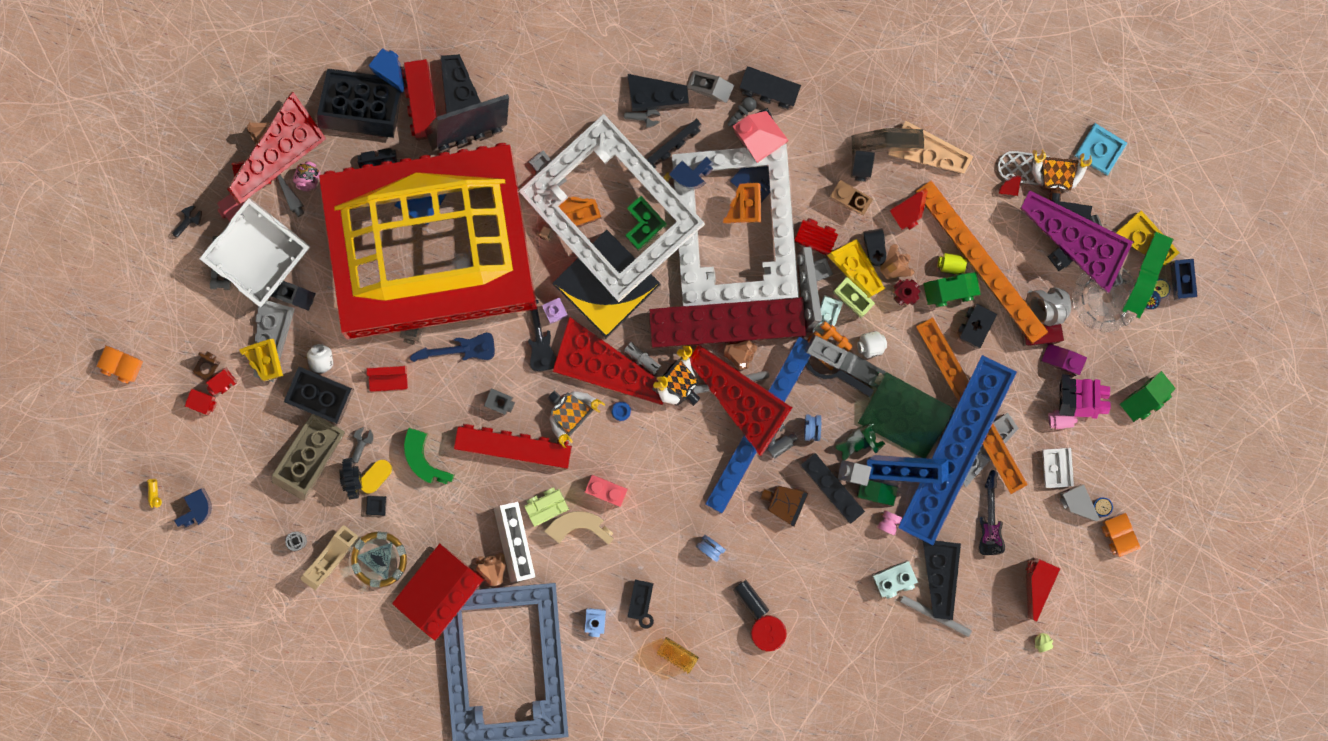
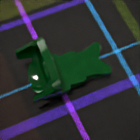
M872 422L858 427L853 431V434L846 437V440L835 445L837 450L842 451L843 460H846L853 452H858L862 448L865 449L869 446L876 454L885 445L884 441L875 442L876 434L871 428Z

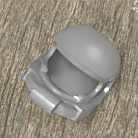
M1052 287L1048 290V293L1043 290H1029L1027 292L1025 301L1042 324L1047 326L1062 324L1071 313V300L1065 290ZM1038 298L1043 301L1046 312L1038 305Z

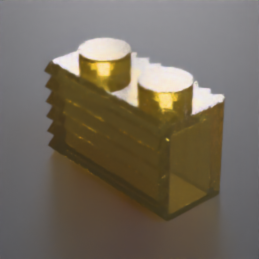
M665 637L657 650V655L664 657V659H667V662L670 661L674 666L677 665V668L680 667V670L683 669L687 674L691 672L699 659L697 655L668 637Z

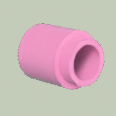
M1054 410L1053 413H1048L1050 428H1055V430L1073 428L1074 423H1077V416L1059 415V410Z

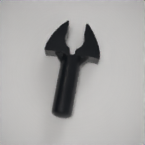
M196 206L184 208L181 211L184 213V219L172 232L173 236L178 238L190 223L199 225L202 211H199L195 217H191L190 213Z

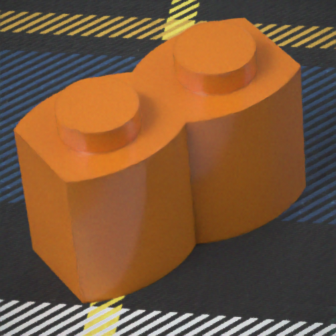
M105 345L96 367L101 368V373L108 376L115 374L118 376L117 380L128 384L129 381L135 382L143 361Z
M1126 513L1102 521L1104 526L1101 528L1104 536L1109 537L1111 541L1109 548L1113 555L1116 554L1117 557H1121L1141 549Z

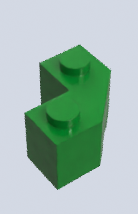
M976 272L923 283L927 305L935 304L936 308L947 306L948 301L962 299V302L974 300L973 296L981 295Z

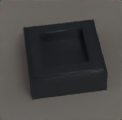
M368 495L366 515L386 516L387 496Z

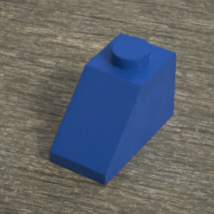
M382 48L369 64V67L375 75L403 92L404 81L401 70L402 66L398 60L399 56L392 50L387 51Z

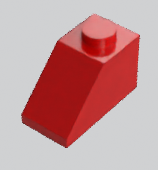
M926 189L921 190L890 210L901 230L905 228L911 230L919 225L917 221L923 216L928 193Z

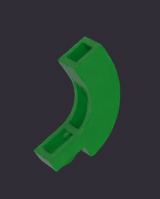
M408 428L404 451L412 471L428 483H433L434 477H437L438 482L448 484V481L453 482L455 474L434 468L427 462L424 455V447L428 433Z

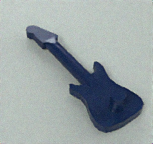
M483 333L471 339L455 338L454 340L459 341L461 346L427 349L425 347L411 355L410 359L416 362L418 359H427L431 356L465 353V356L462 358L464 361L470 358L491 360L495 355L494 338L491 333Z

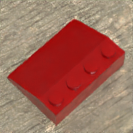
M439 543L392 602V605L436 641L485 579Z

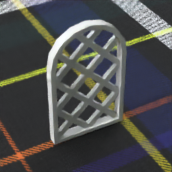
M1009 151L999 159L998 171L1005 180H1008L1009 178L1007 177L1010 175L1012 177L1015 176L1013 173L1019 169L1023 174L1021 178L1025 177L1027 181H1021L1020 183L1039 185L1033 182L1035 178L1030 180L1027 177V174L1032 171V166L1028 162L1034 158L1032 153ZM1013 153L1018 154L1014 158L1011 156ZM1006 155L1011 159L1007 163L1003 161V157ZM1023 155H1030L1031 157L1026 160ZM1019 156L1024 160L1020 165L1015 161ZM1012 161L1017 166L1013 171L1007 166ZM1026 163L1030 169L1024 173L1021 166ZM1005 167L1009 171V174L1006 176L1001 172Z

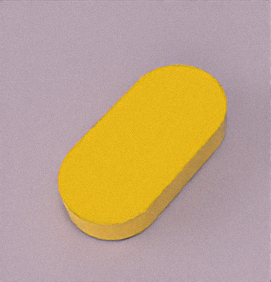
M387 460L376 461L362 477L363 488L361 489L366 493L376 492L391 475V463Z

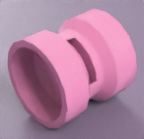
M884 510L882 515L884 520L879 522L877 528L895 535L897 531L896 524H899L902 518Z

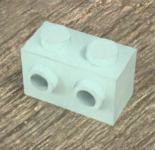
M904 561L872 575L882 598L886 596V599L896 596V592L904 589V592L915 588L914 584L918 583L909 561Z

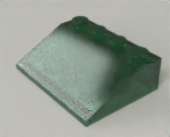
M886 372L858 424L865 426L872 422L871 428L878 435L921 458H927L952 415L954 408Z

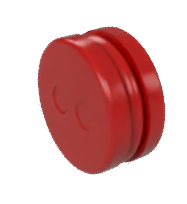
M772 615L762 616L751 627L752 641L756 647L763 651L771 652L779 649L787 637L786 627L783 622Z

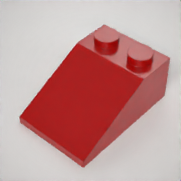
M1038 558L1029 560L1025 569L1027 571L1028 618L1036 622L1061 569Z

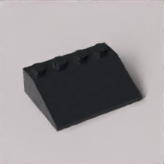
M327 68L317 112L318 128L394 138L401 91L377 75Z
M508 94L436 117L425 129L432 151L439 150V152L449 150L452 145L456 144L459 147L467 144V140L474 138L477 141L485 138V134L492 133V135L503 132L502 129L507 125Z

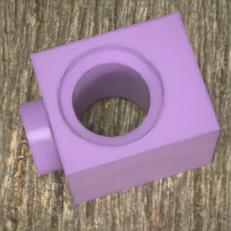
M560 298L542 305L550 324L568 317Z

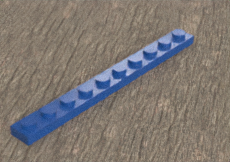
M801 337L797 339L769 392L784 402L811 356L804 351L809 342ZM745 435L706 502V505L720 513H723L757 453Z

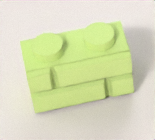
M845 278L833 291L860 318L875 304L849 278Z
M553 487L544 492V497L538 499L535 496L527 500L528 504L524 507L534 527L569 510L560 489L555 490Z

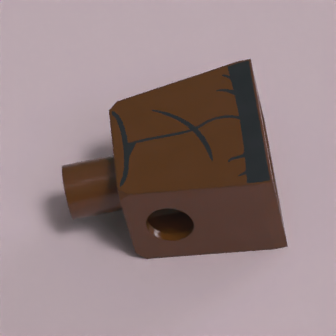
M777 485L775 492L764 488L760 499L770 503L767 509L769 512L795 527L808 493Z

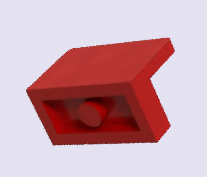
M407 366L366 368L367 376H369V390L371 392L408 389Z

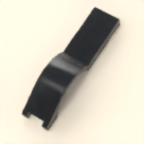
M809 360L805 365L814 377L820 379H833L836 377L867 397H870L874 391L842 370L832 375H823L812 368Z

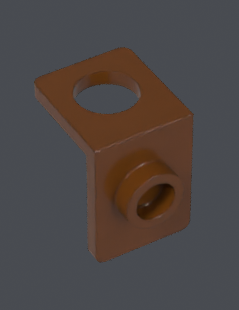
M208 351L206 353L199 352L198 355L201 358L193 372L209 380L212 378L220 362L216 360L217 356ZM203 363H209L211 366V371L208 374H203L200 370Z

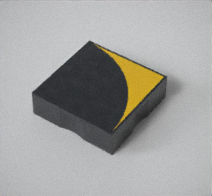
M607 229L592 243L619 274L636 259ZM579 258L552 283L606 339L639 305L643 304L661 286V283L650 274L618 302Z

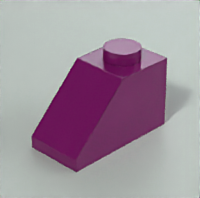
M1048 343L1041 361L1079 376L1087 357Z

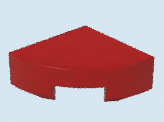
M1013 176L1006 180L1000 186L999 194L1018 196L1021 176Z

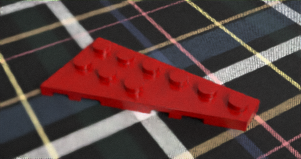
M569 317L553 369L554 373L663 406L664 402H662L659 394L652 390L653 384L658 382L657 378Z
M698 345L690 357L692 367L701 379L705 381L710 391L720 401L719 403L741 429L759 456H762L793 407L701 345Z

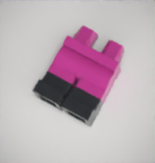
M1062 374L1059 383V415L1097 419L1099 414H1109L1111 402L1101 401V398L1109 399L1110 386L1100 385L1099 379L1094 381L1091 379H1072L1070 375Z

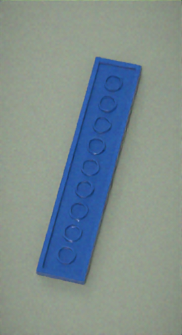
M984 355L981 356L932 459L948 460V479L942 484L920 482L898 527L899 529L934 545L1013 383L1017 371Z

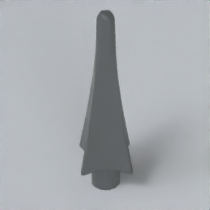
M281 174L278 175L277 179L282 187L290 211L295 212L298 217L304 214L302 210L304 205L289 188Z

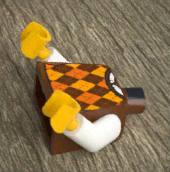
M1043 149L1041 154L1037 156V151L1033 150L1032 154L1035 159L1033 160L1032 174L1041 189L1050 190V201H1061V191L1068 192L1075 188L1083 178L1087 166L1092 163L1091 155L1088 160H1083L1084 153L1080 155L1081 163H1078L1079 160L1046 157Z

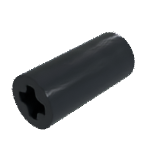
M744 580L733 589L755 620H758L769 611V608L747 580Z

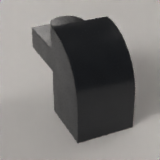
M1060 247L1047 256L1058 271L1066 268L1073 262Z

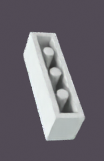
M518 502L495 507L494 513L510 583L534 578L535 573Z

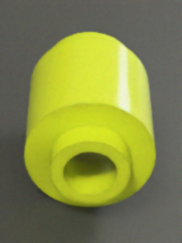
M943 253V256L938 258L937 267L940 268L941 272L957 275L960 273L964 274L967 259L959 255Z

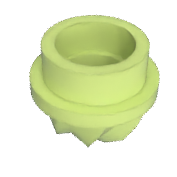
M1040 633L1035 638V648H1038L1039 653L1053 648V639L1048 634Z

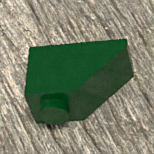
M868 480L867 486L859 484L856 497L894 506L898 487Z

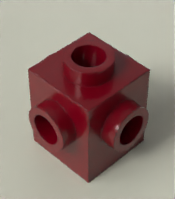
M900 279L893 287L895 289L892 293L895 296L893 299L900 306L904 305L906 307L909 304L913 306L920 298L918 296L921 292L918 289L920 286L913 279L910 281L908 279L904 281ZM906 288L911 290L910 295L904 294Z

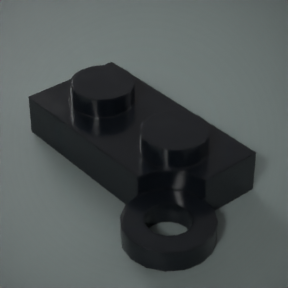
M635 579L628 618L638 619L639 625L644 629H648L654 623L653 617L648 614L654 583ZM645 617L650 619V623L647 625L642 622Z

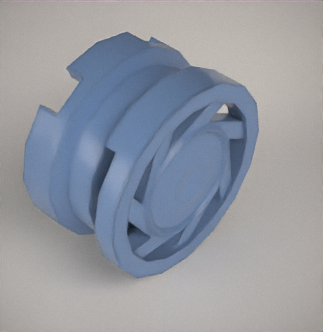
M809 414L805 415L804 441H810V439L820 441L821 415H816L815 417H811Z
M704 534L702 542L698 543L696 547L718 562L720 554H723L726 549Z

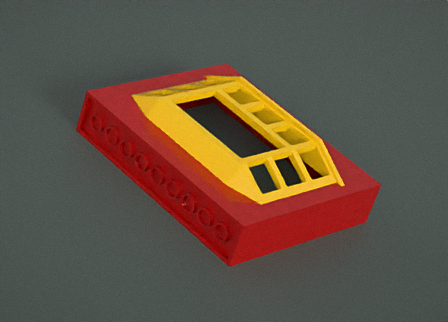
M498 143L495 147L490 148L479 146L476 150L471 151L461 149L453 154L442 152L434 157L423 155L415 160L405 158L397 163L386 161L378 166H373L372 164L363 165L360 169L349 167L341 172L326 171L323 175H319L341 333L347 340L537 309L516 169L510 144ZM491 187L495 208L471 209L468 190ZM462 191L465 210L441 214L438 195ZM431 196L434 215L410 219L407 200ZM401 201L403 220L379 224L376 205ZM370 206L372 225L352 231L349 211L354 208ZM495 215L499 237H475L472 217ZM466 217L473 267L387 280L380 237L381 230ZM373 232L376 254L356 260L353 239ZM499 243L503 265L481 266L479 264L477 244ZM377 260L380 282L360 288L357 267Z

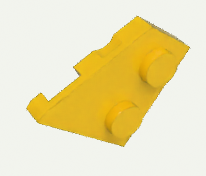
M267 339L239 349L240 353L247 357L250 361L249 364L257 371L263 381L283 376L274 339Z

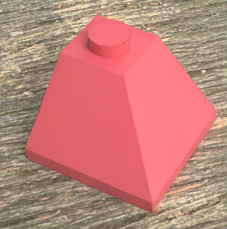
M767 111L748 115L733 125L735 134L757 163L788 142L786 136Z

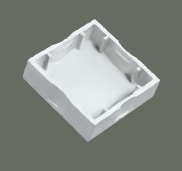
M248 198L231 219L228 226L199 259L220 276L230 280L240 292L261 308L308 251L310 246L255 201Z

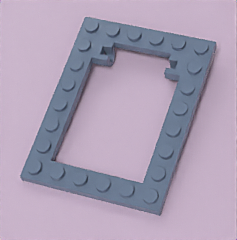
M556 583L477 589L444 630L452 740L529 741L569 737ZM538 604L546 700L533 701L534 720L485 724L483 706L470 707L462 610Z

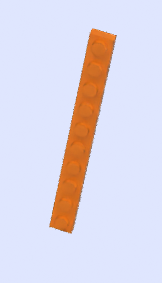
M932 180L918 189L916 194L924 189L928 191L925 202L927 209L1030 343L1033 344L1047 334L1046 328Z
M932 317L916 327L959 402L969 383V379L937 322ZM993 423L983 442V446L1010 494H1013L1027 486L1028 483Z

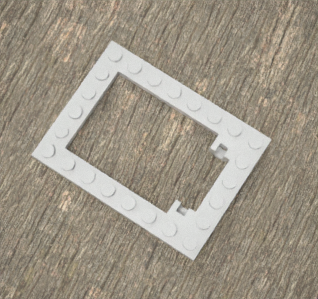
M605 114L597 119L519 190L523 197L618 302L705 225L701 218ZM593 151L605 164L616 155L677 221L620 274L558 207L568 197L557 184Z
M784 144L758 163L746 148L672 154L673 169L683 160L694 170L706 156L714 163L712 171L769 166L776 261L762 263L765 273L763 275L764 281L715 285L714 266L700 268L697 231L679 247L683 306L799 298L787 144ZM674 180L675 191L696 213L695 189H687Z

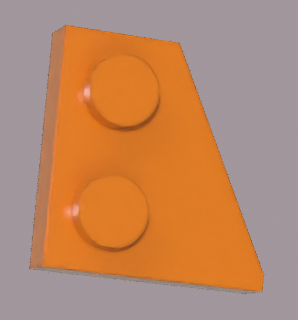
M760 183L739 184L736 196L732 199L727 216L724 217L723 223L761 222Z
M571 196L558 206L577 227L602 219L595 199H581Z

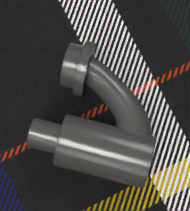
M783 423L779 428L780 432H782V429L785 428ZM793 433L789 437L785 435L775 442V434L767 449L773 458L776 459L793 447L792 443L798 440V438Z

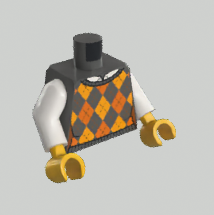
M554 390L547 399L555 406L550 411L551 416L549 420L552 431L559 439V443L564 448H566L564 445L566 440L572 443L573 441L570 436L594 410L600 413L601 411L597 407L599 404L605 406V403L588 393L574 391L561 397Z

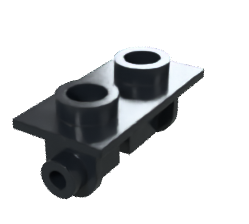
M396 149L378 150L379 156L375 157V151L362 152L361 155H357L359 168L368 164L378 166L386 161L397 163Z

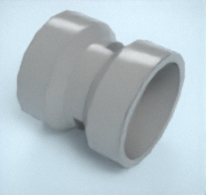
M299 531L291 532L286 537V546L292 551L301 550L307 544V537Z

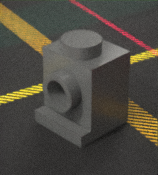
M491 388L484 406L506 415L507 412L511 413L514 408L515 402L512 401L514 397ZM499 399H503L505 401V404L503 406L498 405L497 402Z

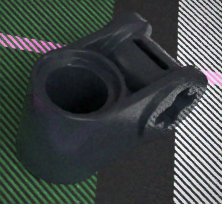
M883 228L863 231L870 263L873 266H881L885 262L887 255ZM876 252H878L880 256L882 255L880 261H877L876 258H873Z

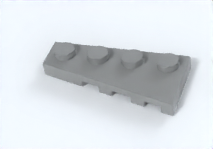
M804 247L797 255V264L799 265L801 297H803L805 331L811 332L822 321L812 249L811 247Z
M266 301L261 308L258 306L255 341L259 343L267 339H274L280 361L295 308ZM254 369V377L260 378Z
M1009 413L1004 414L993 422L1004 443L1019 429ZM983 444L963 483L965 487L971 483L975 476L991 460Z

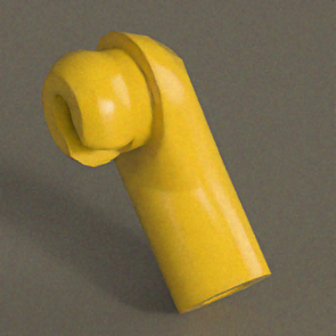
M157 479L147 480L148 504L152 508H158L161 506L162 500L158 497Z

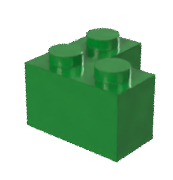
M642 196L627 208V211L639 224L625 236L639 251L667 226V223Z
M1160 371L1148 379L1139 389L1128 395L1119 405L1133 422L1138 419L1144 420L1151 415L1150 411L1154 410L1156 412L1161 409L1164 403L1172 398L1171 393L1176 388L1166 375Z

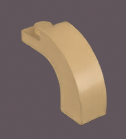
M584 511L564 514L553 521L545 530L559 544L569 532L577 528H586L593 531L608 545L614 539L611 536L613 534L611 530L606 526L600 527L604 521L601 517Z
M343 525L300 579L316 591L335 570L359 536Z

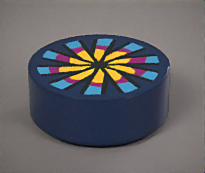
M1153 291L1146 306L1147 309L1152 310L1159 306L1161 296L1157 291Z

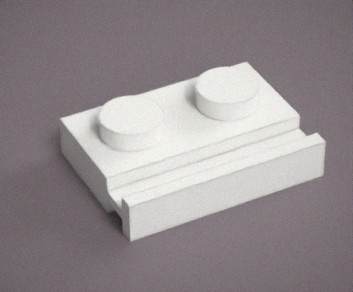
M1071 448L1042 450L1045 488L1074 486Z

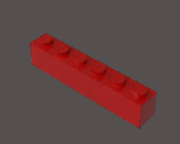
M463 423L462 427L457 428L454 449L569 469L572 446L568 445L569 441L564 442L566 446L564 448L559 443V440H557V443H552L550 438L540 436L538 440L531 439V435L522 433L517 437L512 436V432L501 430L499 434L494 433L493 428L487 427L476 430L474 425Z

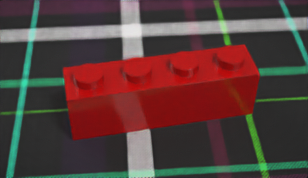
M427 59L404 62L405 68H401L403 80H407L408 86L404 87L406 98L410 99V106H407L409 117L413 119V124L410 125L411 135L415 136L417 140L428 139L425 129L437 117L429 63Z

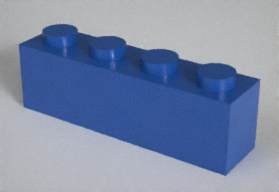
M874 455L867 460V466L871 467L869 479L942 484L948 479V460Z

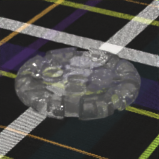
M1121 267L1119 272L1123 283L1116 287L1112 286L1109 292L1112 295L1110 303H1105L1102 300V295L1105 291L1085 272L1079 276L1075 283L1077 284L1075 291L1072 293L1074 310L1076 309L1079 314V319L1091 329H1100V332H1114L1122 326L1129 325L1137 315L1136 313L1129 310L1126 313L1122 312V308L1135 285V277L1127 269ZM1126 283L1130 288V290L1127 292L1123 286ZM1084 287L1090 288L1087 294L1082 293ZM1087 303L1091 308V310L1088 312H1086V310L1083 307V305ZM1119 313L1121 319L1115 321L1113 316ZM1097 316H1103V322L1097 321Z

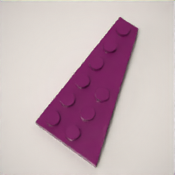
M1029 190L1020 209L1108 294L1133 241Z

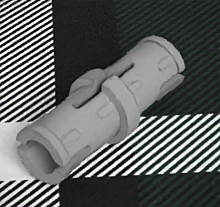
M632 342L624 349V352L636 360L638 365H642L653 375L661 367L660 364L648 356L646 351H641Z

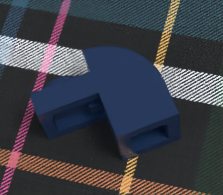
M706 156L692 170L682 160L669 175L687 189H698L706 184L702 177H706L711 173L714 163Z
M201 488L184 497L191 511L174 520L177 527L183 526L187 528L195 523L194 519L200 525L209 518L212 511V503L205 488Z

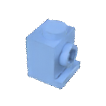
M587 608L585 632L589 633L588 636L600 637V634H604L606 610ZM593 620L599 622L597 627L592 626L591 622Z

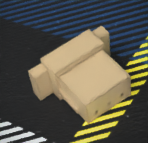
M543 226L540 234L537 233V236L549 241L550 238L548 237L551 229Z

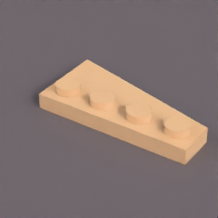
M907 121L903 124L888 153V156L962 174L966 172L973 158L972 155Z

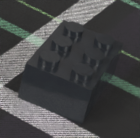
M298 366L284 402L333 423L340 424L354 388Z

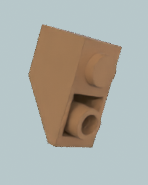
M839 180L829 198L844 208L863 216L873 198Z

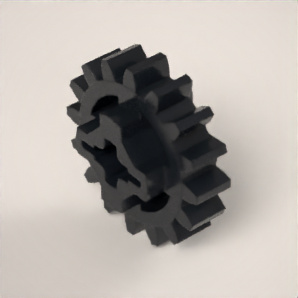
M353 458L342 459L343 467L339 469L340 484L343 491L347 492L349 500L358 499L360 495L359 489L363 488L359 466L354 465Z

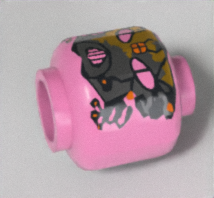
M307 161L305 164L302 163L297 166L293 176L296 188L302 191H310V189L316 188L320 175L316 164Z

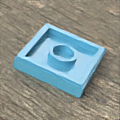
M1094 123L1076 152L1075 157L1080 159V155L1084 153L1083 160H1088L1091 155L1092 163L1090 166L1108 176L1126 147L1127 142Z

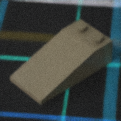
M311 414L273 473L271 482L305 501L339 445L345 431L319 416Z

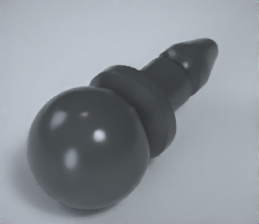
M752 97L744 98L741 105L738 106L739 110L730 118L727 125L732 126L743 117V114L748 116V112L754 111L757 106L755 99Z

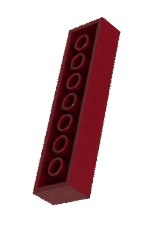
M803 297L648 310L651 348L806 336Z

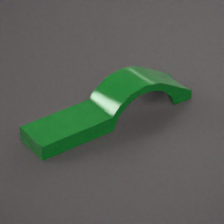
M1154 232L1141 263L1138 278L1122 308V312L1126 313L1129 310L1136 313V318L1140 319L1153 294L1159 273L1174 240L1173 238L1159 232Z

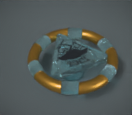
M381 531L371 532L361 537L354 545L351 553V566L356 577L364 584L377 588L387 587L395 583L403 575L407 564V553L403 544L394 535ZM372 539L390 541L388 544L358 555L363 546ZM394 544L400 556V563L394 574L388 578ZM358 559L385 580L366 577L361 571Z

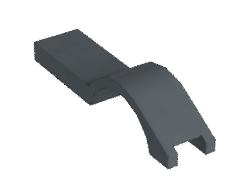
M815 334L812 335L804 350L808 354L848 372L875 388L878 387V384L874 382L879 373L883 375L886 373L883 369Z

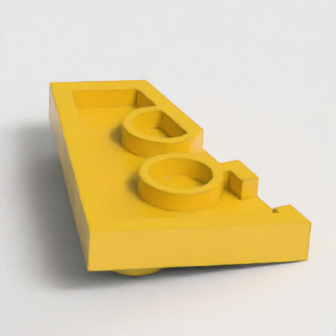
M1142 210L1116 232V234L1133 241L1131 247L1144 255L1154 232L1163 233ZM1171 244L1163 266H1166L1180 253L1173 244Z
M857 239L827 255L868 298L885 289Z

